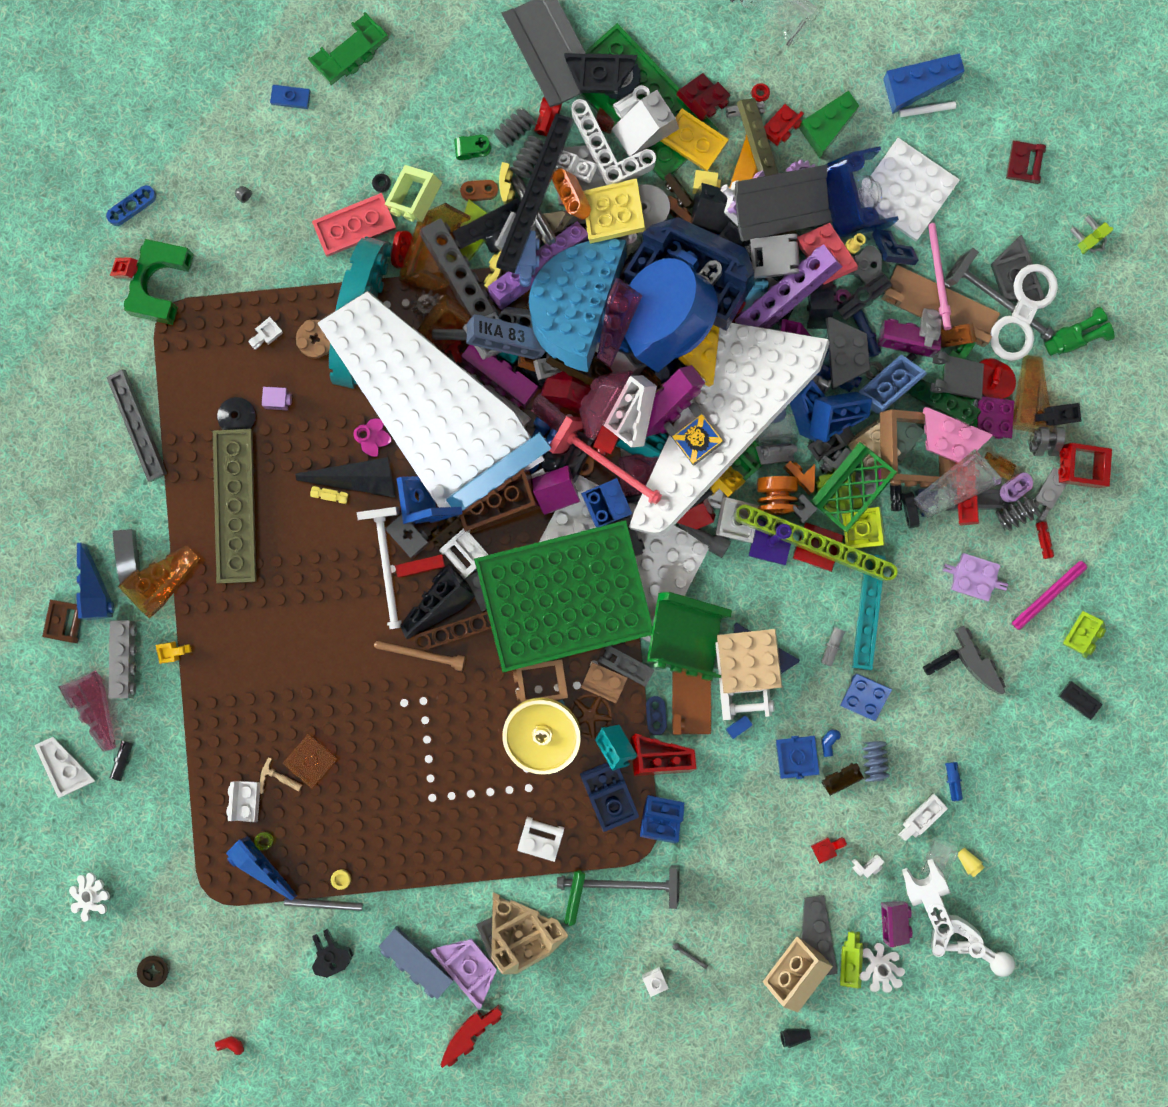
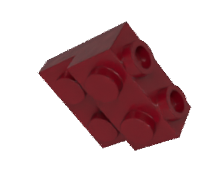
M704 73L683 86L676 93L701 121L707 117H713L719 108L721 110L729 104L730 101L728 99L731 96L719 82L713 84Z

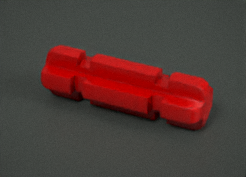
M1046 521L1036 523V528L1039 531L1038 537L1041 549H1043V558H1053L1054 551L1051 549L1050 533L1047 532L1048 524Z

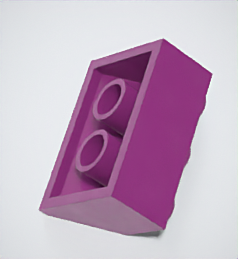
M887 319L881 324L878 345L884 348L907 353L913 352L916 355L933 358V355H936L941 349V333L938 341H933L932 347L924 346L925 337L919 336L920 328L916 324L906 323L905 325L899 323L898 320Z

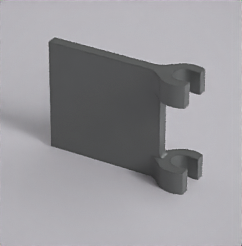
M938 351L937 355H933L932 363L945 364L944 381L937 379L936 383H932L931 392H946L976 400L982 399L984 364L949 356L943 351Z

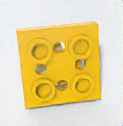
M730 466L711 488L714 494L720 489L729 497L746 481L741 473L735 471Z

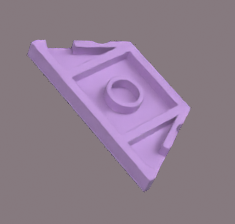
M473 939L433 948L430 951L431 954L474 1005L480 1009L496 973V966L492 964Z

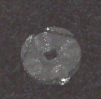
M861 175L853 178L852 181L846 184V201L850 211L858 214H869L877 209L876 206L882 199V188L878 181H875L869 175ZM862 191L867 193L864 200L861 197Z

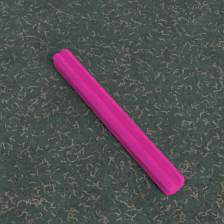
M1083 561L1076 563L1012 622L1014 628L1017 630L1022 629L1088 568Z

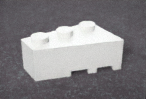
M643 375L629 377L604 424L607 429L630 447H641L645 444L657 388L655 384Z

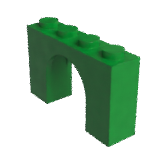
M145 239L144 244L140 248L137 272L129 284L130 291L124 301V311L130 316L173 325L178 307L172 301L151 297L148 293V282L150 277L162 268H173L189 272L194 254L186 247Z

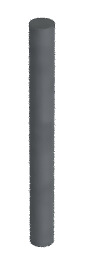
M284 899V906L362 911L363 903Z

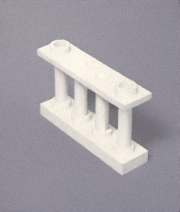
M716 642L718 673L721 675L718 642ZM722 676L719 678L723 720L734 719V715L740 712L764 710L765 717L772 716L775 706L774 701L770 699V689L734 692L763 691L764 703L735 705V703H732L734 693L723 694Z

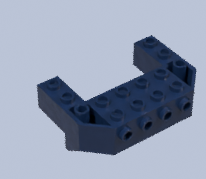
M679 217L652 224L643 232V242L624 272L625 283L630 284L636 275L648 265L663 258H675L671 257L667 250L676 251L677 247L673 245V242L677 241L680 243L682 250L686 252L691 251L698 257L700 266L696 272L700 273L703 267L712 260L718 261L721 264L722 275L714 286L723 291L717 299L718 308L713 325L727 331L754 285V269L747 249ZM715 267L714 269H713V268H709V269H710V274H709V276H708L707 278H708L710 281H711L710 275H711L713 272L717 273V267Z

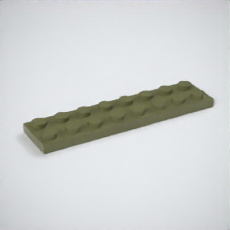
M252 429L214 430L216 583L257 582Z

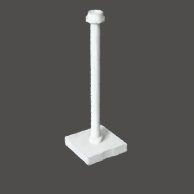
M399 507L357 512L358 520L374 518V522L377 525L390 622H387L389 629L400 628L402 620L398 621L384 521H386V516L400 515Z

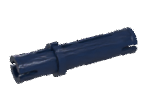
M862 309L853 318L858 329L867 333L868 352L872 358L881 354L882 351L877 343V336L873 333Z

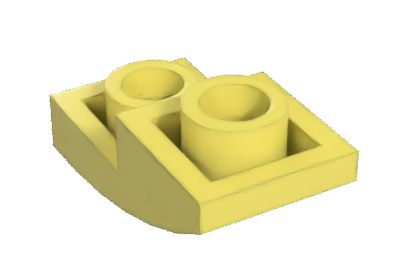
M502 162L499 186L502 201L506 204L514 199L515 191L512 184L508 183L511 182L513 176L510 164Z
M501 251L498 255L494 254L489 261L490 271L493 274H488L484 280V287L487 292L488 286L502 275L503 270L496 268Z

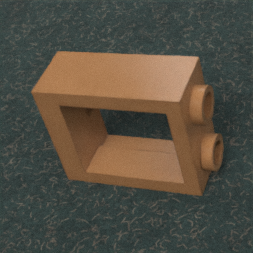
M562 659L543 662L513 671L514 682L519 684V690H516L517 702L521 701L522 703L529 700L526 699L522 671L555 666L559 694L539 698L553 700L568 698Z

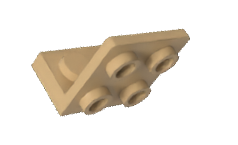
M877 419L854 435L855 437L847 444L851 451L861 442L881 458L880 420ZM897 448V456H899L901 452ZM870 454L864 459V467L874 466V458Z

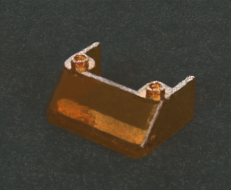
M447 203L428 210L422 222L417 221L399 280L405 284L434 291L449 286L450 282L446 281L443 278V273L439 272V267L419 233L421 228L440 218L444 223L448 224L452 232L459 228L462 223L469 221L471 216ZM442 238L436 240L439 245L446 244Z

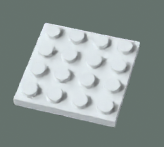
M897 138L854 200L914 241H917L960 179Z

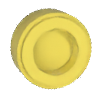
M344 869L335 871L331 876V884L338 890L347 888L351 883V875Z

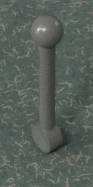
M679 943L673 944L672 948L675 951H680L701 967L707 969V964L682 949Z

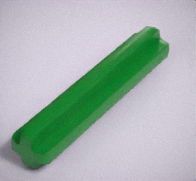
M580 870L574 872L564 919V923L568 926L575 925L586 875L585 872Z

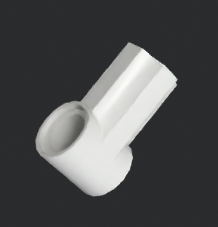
M646 86L636 87L631 94L613 104L619 118L622 119L640 101L637 98L638 95L646 97L650 94Z

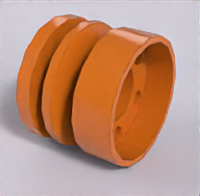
M792 476L758 478L757 492L766 494V497L757 499L758 503L766 504L758 506V509L771 515H785L795 512L793 504L789 503L797 502L798 498L789 496V493L798 491V478Z

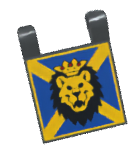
M693 402L688 408L696 418L679 431H676L670 422L664 424L663 427L691 464L695 466L725 442Z

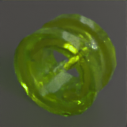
M268 832L259 833L254 840L255 846L259 850L269 849L273 845V836ZM261 836H263V838H268L269 841L266 842L268 844L267 846H265L264 844L260 845L259 841L262 840L260 838Z

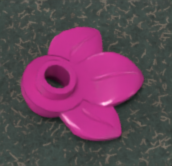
M371 419L366 425H359L354 430L355 440L361 444L363 452L372 457L378 456V447L386 446L392 441L389 434L382 430L384 423L381 419ZM363 431L367 432V436L365 438L360 437V434Z

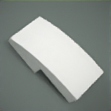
M563 150L556 169L562 168L575 175L577 179L590 183L598 166L596 163L581 159L576 154Z

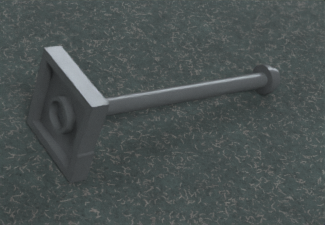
M971 248L963 253L945 277V287L950 288L964 277L1013 313L1016 307L1015 304L969 271L968 267L979 252ZM1033 318L1030 326L1041 333L1040 337L1042 339L1048 340L1054 333L1052 327L1048 326L1046 328Z
M671 865L669 868V880H666V882L584 880L583 887L666 890V892H669V909H677L679 905L680 865ZM565 875L557 877V889L565 890V887H571L573 879H565Z

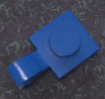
M674 241L673 245L677 247V250L671 251L668 249V254L685 262L696 271L700 266L698 257L691 251L686 252L682 250L680 243Z

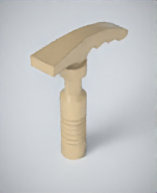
M268 757L261 772L260 794L264 793V781L267 774L278 778L280 782L299 792L302 784L283 774L280 775L274 769H270L273 758Z

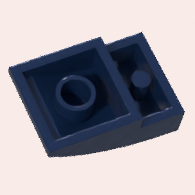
M606 762L580 773L603 832L639 818L620 768L612 771L610 765Z

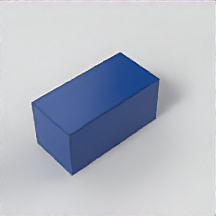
M744 715L727 727L726 731L734 739L750 728L752 723Z

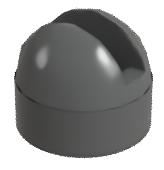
M240 186L235 190V197L242 203L247 202L252 195V191L244 186Z

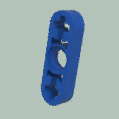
M147 185L140 187L110 208L106 214L107 220L114 226L122 225L156 200L155 191ZM145 191L149 193L150 197L148 199L144 197ZM136 197H139L143 203L140 204ZM129 202H136L134 210H127ZM114 213L119 214V215H118V217H119L118 220L113 219V218H114V216H113Z

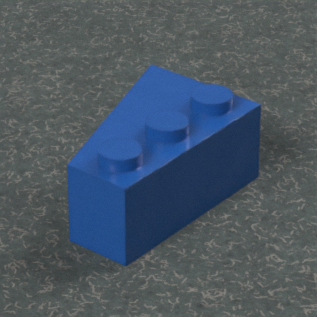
M811 380L790 402V406L799 434L816 442L817 438L809 435L815 398L826 396L816 383Z

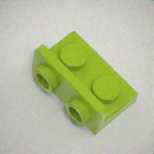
M1082 611L1063 644L1080 653L1082 657L1087 658L1088 655H1092L1095 651V643L1098 638L1101 639L1106 632L1104 621Z

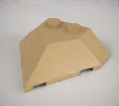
M493 892L491 959L501 974H517L549 956L568 938V934L558 920L552 917L550 919L544 917L538 911L515 901L505 900Z

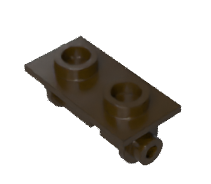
M460 515L445 519V523L440 527L436 526L430 532L429 539L432 542L435 541L434 544L438 549L452 539L448 534L450 531L456 535L463 529Z
M850 763L849 766L841 769V772L825 776L822 784L831 796L863 780L864 776L860 772L857 763Z

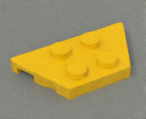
M715 325L712 326L708 335L695 349L679 357V360L684 365H692L698 374L706 381L705 385L708 387L714 384L719 327Z

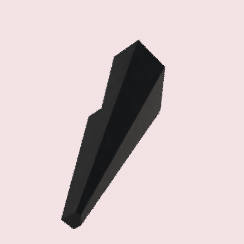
M388 457L295 474L297 481L396 497L390 459Z

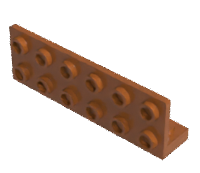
M684 671L681 673L672 672V734H711V681L702 680V676L699 675L697 677L686 676Z

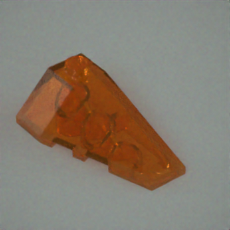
M445 294L432 308L417 331L440 351H445L451 344L462 340H433L432 330L463 329L465 324L471 319V316L460 303Z
M1026 355L1022 358L1014 402L1013 429L1035 433L1039 427H1050L1049 425L1046 426V421H1035V414L1045 413L1044 408L1050 407L1043 358Z
M186 545L167 555L160 562H153L149 564L148 568L133 572L118 587L150 619L166 604L200 558Z

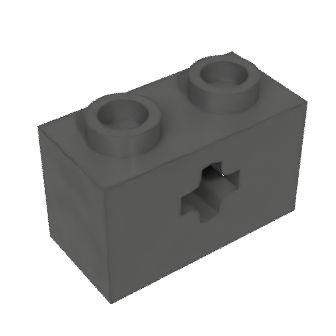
M401 514L385 530L408 556L413 559L429 545L427 542L429 537L422 529L418 531L414 527L415 522L403 524ZM407 531L409 533L413 531V533L411 534L413 538L411 540L409 538H406L405 533Z

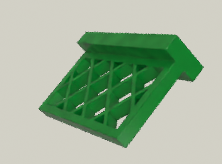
M859 442L810 502L848 533L898 472L865 444ZM868 454L874 458V466L864 467V459ZM887 468L891 473L886 479H879L878 469ZM875 469V480L865 481V470ZM854 471H861V482H852L851 475ZM876 483V491L873 494L866 495L865 484ZM862 484L863 495L853 496L852 485ZM842 486H849V497L839 498V489ZM863 498V507L854 510L853 499ZM849 499L850 510L840 511L839 500ZM829 501H836L837 512H829L824 507ZM840 514H851V521L847 526L841 523Z

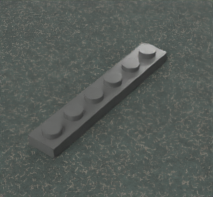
M120 370L106 377L147 481L153 482L167 475L127 371Z

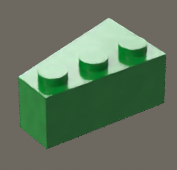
M849 90L801 122L799 129L819 158L824 155L858 110L859 105Z

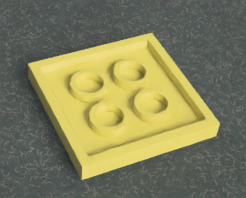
M637 178L583 191L591 207V213L586 218L590 244L646 230Z

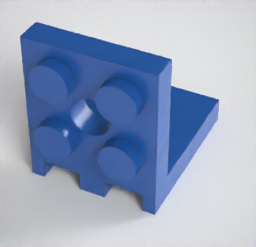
M419 476L397 478L403 524L412 522L434 523L462 514L461 507L436 508V502ZM415 492L419 494V501L415 498Z

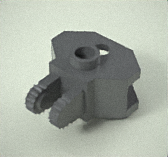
M874 245L866 246L859 255L853 257L858 265L857 270L847 275H854L864 285L868 284L882 273L881 253ZM875 264L877 267L872 268L870 265Z

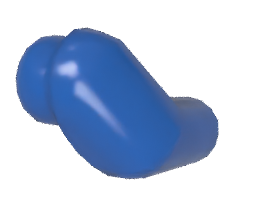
M830 730L822 738L821 743L824 757L833 756L832 745L841 737L838 730Z

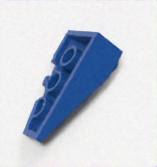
M77 543V567L80 570L77 576L80 593H76L78 619L96 620L112 618V613L115 611L114 603L111 601L86 544Z
M248 836L238 840L226 852L229 856L227 859L232 866H237L245 873L290 900L298 896Z

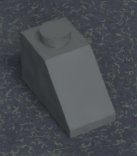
M846 427L843 429V433L839 435L834 434L826 443L817 439L816 442H811L807 447L816 460L820 461L824 456L827 457L845 447L855 436L850 428Z

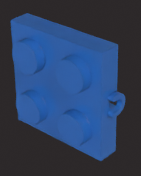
M798 735L791 736L788 739L776 740L780 779L794 777L796 779H803L804 776L820 775L815 736L799 737Z

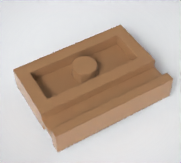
M592 662L581 688L617 703L627 677Z

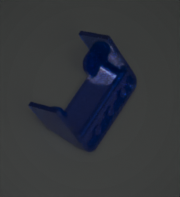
M880 146L851 152L825 164L828 165L826 181L829 209L834 230L840 237L872 232L875 229L890 228L899 220L898 216L880 220L876 209L873 207H861L853 172L861 170L866 160L873 159L881 151Z

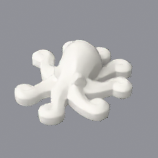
M92 872L86 876H78L79 889L76 886H72L69 890L71 896L78 901L71 905V911L77 913L80 908H83L81 919L84 922L90 920V910L105 914L107 906L97 903L110 898L109 892L104 891V882L100 879L95 881L96 875Z
M877 943L874 946V949L877 951L876 956L873 955L870 949L865 948L863 950V957L868 958L871 964L868 965L865 972L860 973V979L862 981L869 980L873 972L872 984L870 985L872 992L879 991V983H882V990L885 993L891 992L892 986L900 988L902 981L896 979L894 974L897 977H902L905 974V970L889 962L890 959L894 962L899 960L898 953L891 952L883 956L884 946L881 943Z

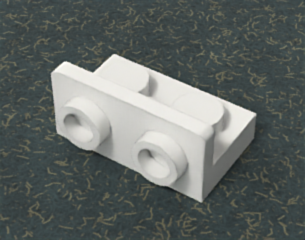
M231 781L228 788L229 805L226 811L228 821L258 822L261 782Z

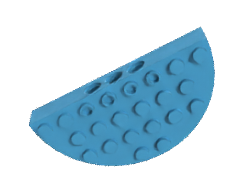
M609 239L591 244L587 241L569 247L551 258L541 268L532 283L529 295V309L535 337L549 355L554 359L558 358L563 361L564 365L584 372L589 371L627 257L626 240Z

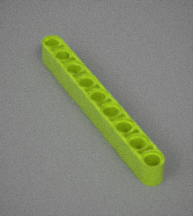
M744 504L734 511V518L737 522L770 536L776 534V524H787L791 527L792 534L789 538L781 540L881 581L893 580L897 576V567L890 562L752 506ZM740 509H745L748 512L747 519H742L739 516ZM759 516L766 519L765 526H760L757 523ZM794 531L801 533L802 538L800 541H796L793 538ZM812 538L819 540L818 548H814L811 545ZM831 545H834L837 548V554L835 556L830 554L829 547ZM849 552L855 555L853 563L847 560ZM866 560L872 561L873 568L871 570L865 567ZM884 567L890 569L891 575L889 577L884 576Z

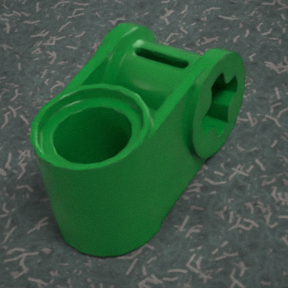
M485 135L461 136L454 139L457 160L485 157L491 152L489 139Z

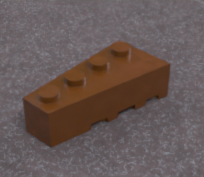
M523 468L517 475L509 478L497 489L490 491L487 496L463 510L460 519L464 531L473 534L539 509L540 505L533 493V481L530 471Z

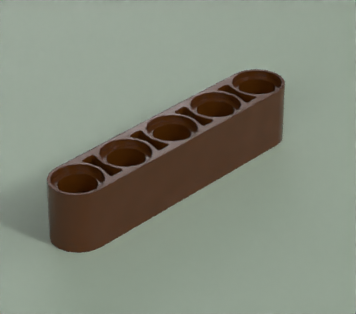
M488 612L422 632L415 636L414 646L418 650L423 651L492 629ZM480 618L483 620L484 625L481 629H476L473 626L474 619ZM457 624H462L465 627L464 634L458 635L455 633L454 628ZM439 630L445 631L447 635L444 641H439L436 638V633ZM420 636L428 639L426 647H421L418 644Z

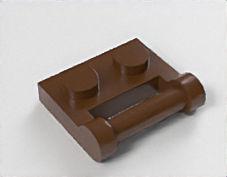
M50 599L42 637L78 644L79 638L77 636L81 619H78L77 604ZM73 609L75 611L70 635L66 636L65 630L69 611Z

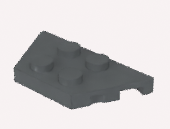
M1022 235L991 263L1001 295L1014 302H1018L1013 287L1015 277L1022 268L1032 264ZM1030 272L1023 279V292L1030 300L1041 301L1045 297L1036 272Z
M828 317L826 325L827 338L829 340L831 387L836 389L838 386L869 372L867 333Z

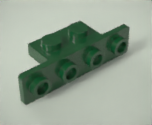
M922 379L909 391V394L914 398L968 426H971L981 413L979 408L967 403L960 397L957 398L946 392H931V384Z

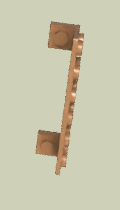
M899 265L896 266L890 279L893 287L883 293L881 300L920 318L924 308L934 309L939 312L940 301L937 283ZM945 287L948 305L951 308V326L973 323L977 341L975 343L985 347L992 338L990 335L991 329L997 322L1000 313Z

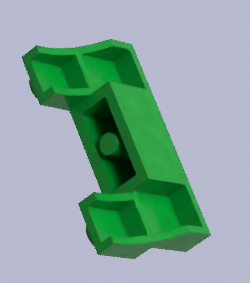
M366 12L355 23H351L357 32L335 48L330 55L321 47L320 51L314 56L308 57L309 62L331 86L344 75L347 77L350 74L356 73L363 63H368L373 59L375 50L389 40L386 32Z

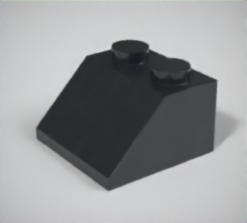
M705 183L700 185L694 196L691 220L692 224L716 234H721L727 224L732 222L724 213L728 199L721 191V188Z

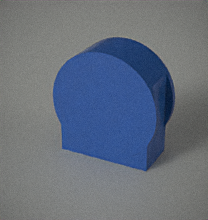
M675 258L658 260L640 271L629 284L626 291L610 305V309L635 358L658 373L673 359L689 353L705 339L714 324L718 300L716 291L708 280L685 262Z

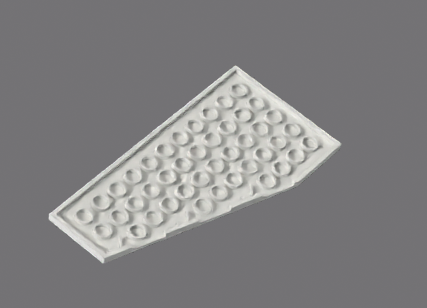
M369 291L318 322L331 345L439 508L451 507L446 501L449 496L531 438L511 407H508L486 389L483 384L453 362L433 343L409 326ZM543 455L524 469L529 470L543 462L545 458Z

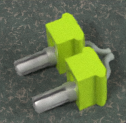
M1088 215L1085 220L1093 228L1094 232L1087 237L1083 236L1076 227H1073L1071 232L1078 239L1079 244L1077 246L1081 249L1082 254L1089 250L1091 252H1102L1106 249V236L1113 231V227H1110L1106 222L1100 226ZM1104 238L1102 248L1092 249V247H1094L1098 242H1100Z

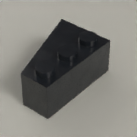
M833 281L825 285L821 284L808 295L807 311H809L807 329H827L826 319L828 317L832 318L833 313L837 312V301L834 300L836 284H833Z

